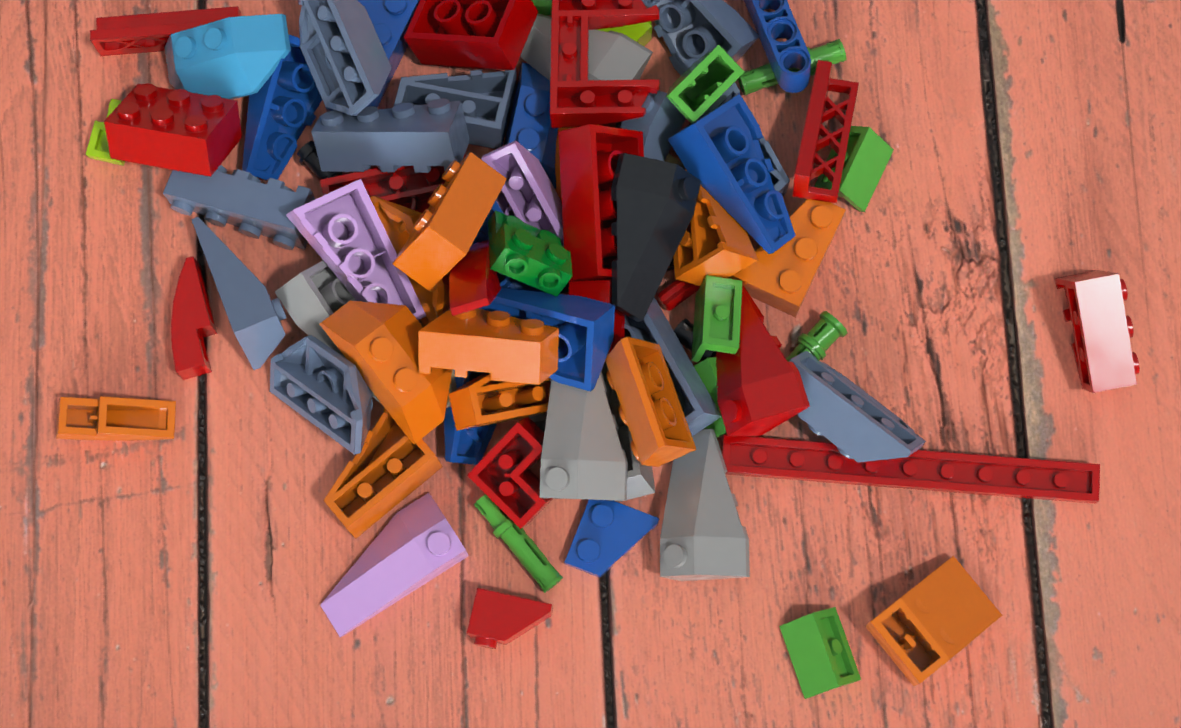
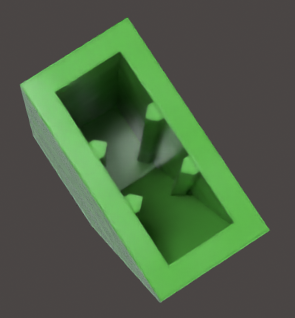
M717 45L694 62L670 86L666 97L693 124L745 71L720 45Z

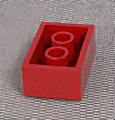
M420 0L404 35V39L421 64L515 70L537 17L538 10L532 0Z
M138 83L104 121L111 159L210 177L242 138L237 100L222 98L218 95L191 93L184 89L174 90L156 87L149 83Z

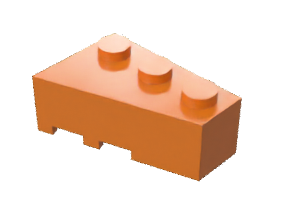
M478 308L452 316L449 309L418 331L419 373L431 374L432 368L454 369L455 377L467 378L468 371L491 373V380L540 385L558 370L559 328L544 325V322L538 319L524 320L512 317L505 311L491 312Z

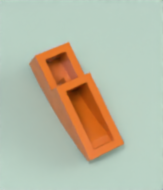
M100 396L99 399L60 397L58 402L56 439L104 441L174 439L176 401Z

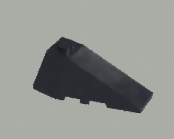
M622 153L619 154L611 186V201H617V222L611 223V236H617V257L612 260V304L615 305V309L636 322L643 321L694 215L701 181L678 164Z

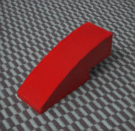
M489 239L472 244L467 254L450 270L449 300L452 316L490 305L501 290L497 277L498 272L490 269Z
M194 256L186 258L181 270L173 300L171 319V341L175 370L183 380L212 372L204 337L218 334L201 266Z

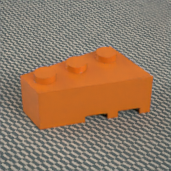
M472 152L460 163L454 160L445 170L441 177L445 180V183L443 185L440 184L430 196L427 202L430 206L417 219L413 226L414 231L392 263L429 291L467 254L507 178Z
M700 184L694 215L673 256L675 279L698 286L702 284L706 275L729 278L758 261L747 231Z
M807 199L790 216L796 236L771 254H768L760 246L755 251L758 261L732 275L731 279L742 281V285H744L752 298L796 318L846 210L830 202Z
M482 373L449 393L456 431L547 413L551 378L548 377L540 385L495 381L491 380V373Z
M385 407L383 408L384 413L373 430L368 431L361 453L356 454L354 459L348 462L323 500L355 539L443 467L437 456L422 439L416 444L410 441Z

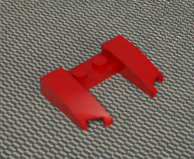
M552 0L550 119L552 128L579 127L588 124H610L645 116L646 109L642 105L649 93L657 94L659 91V79L588 80L589 30L621 27L659 20L657 5L646 8L642 0Z

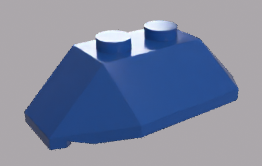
M522 62L503 146L515 140L539 159L554 189H556L555 155L558 128H552L550 80L540 74L530 64Z

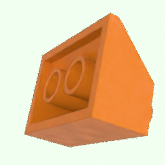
M631 337L621 339L606 357L605 361L608 367L606 376L611 388L617 393L620 402L619 414L624 424L628 426L632 436L631 449L635 458L641 462V465L659 467L697 450L660 345Z

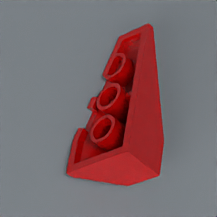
M742 285L739 349L736 354L716 351L717 402L727 436H762L807 409L810 405L799 370L793 362H788L780 350L781 342L777 336H771L764 326V316L744 285Z

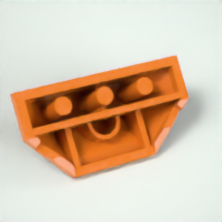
M372 196L370 199L398 255L414 231L413 226L422 213ZM450 271L430 291L408 276L426 314L425 317L420 319L424 327L450 308Z
M350 300L319 324L345 358L356 365L367 386L413 444H416L444 421L452 369L432 368L431 374L419 373L418 331L423 326L406 305Z

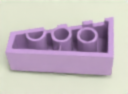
M361 179L293 209L286 214L288 219L356 301L406 305L417 320L426 316L408 276L392 264L397 257V253Z

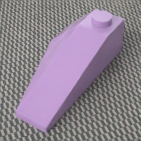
M429 492L394 515L320 604L339 637L349 633L469 556Z

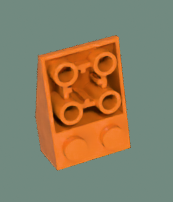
M953 555L865 625V627L909 682L916 686L953 658L1003 615Z

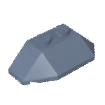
M298 0L299 5H302L299 18L300 48L325 107L357 116L380 94L392 69L366 8L357 0Z
M313 335L304 337L288 347L284 352L272 357L269 392L354 455L361 453L370 429L373 401L372 393L356 365Z
M808 351L790 359L789 362H793L800 372L810 407L798 413V417L808 424L812 432L824 436L836 445L838 451L843 456L854 459L858 463L905 458L920 449L926 442L893 412L847 377L826 363L818 361Z

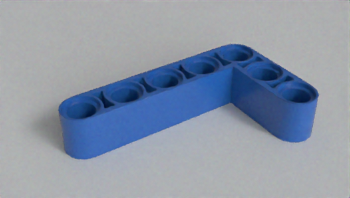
M744 0L781 89L789 93H798L805 90L810 81L811 58L787 0ZM765 9H772V10H775V11H774V12H766V11H764V10H765ZM784 38L787 39V41L779 42L776 41V39ZM798 68L800 71L792 72L787 69Z

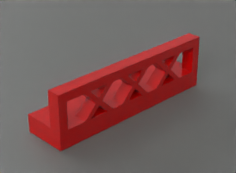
M236 6L96 18L97 30H90V41L100 56L165 51V45L171 34L228 17L241 16V11Z
M818 60L795 170L793 197L837 203L859 82L832 79V62ZM828 91L849 94V99L835 105L828 97ZM835 117L843 127L830 133L822 123ZM830 145L838 156L824 162L816 152ZM824 174L832 182V188L830 190L811 187L810 182Z

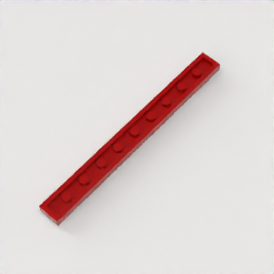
M723 435L722 456L727 468L726 475L1092 504L1099 502L1100 464L917 450L905 458L858 463L854 459L843 456L833 443Z

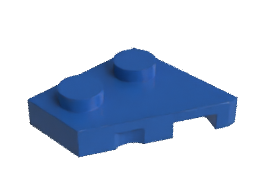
M588 500L564 563L600 578L617 560L628 553L640 539L657 526L659 518L615 501Z

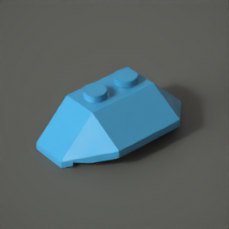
M284 14L228 17L171 34L164 48L169 83L175 89H184L191 93L203 95H218L232 100L258 93L273 74L280 60L285 59L291 51L287 20Z

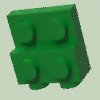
M494 211L488 220L490 269L557 297L573 276L571 252L561 246V238L556 237L548 230H540L526 224L518 217Z

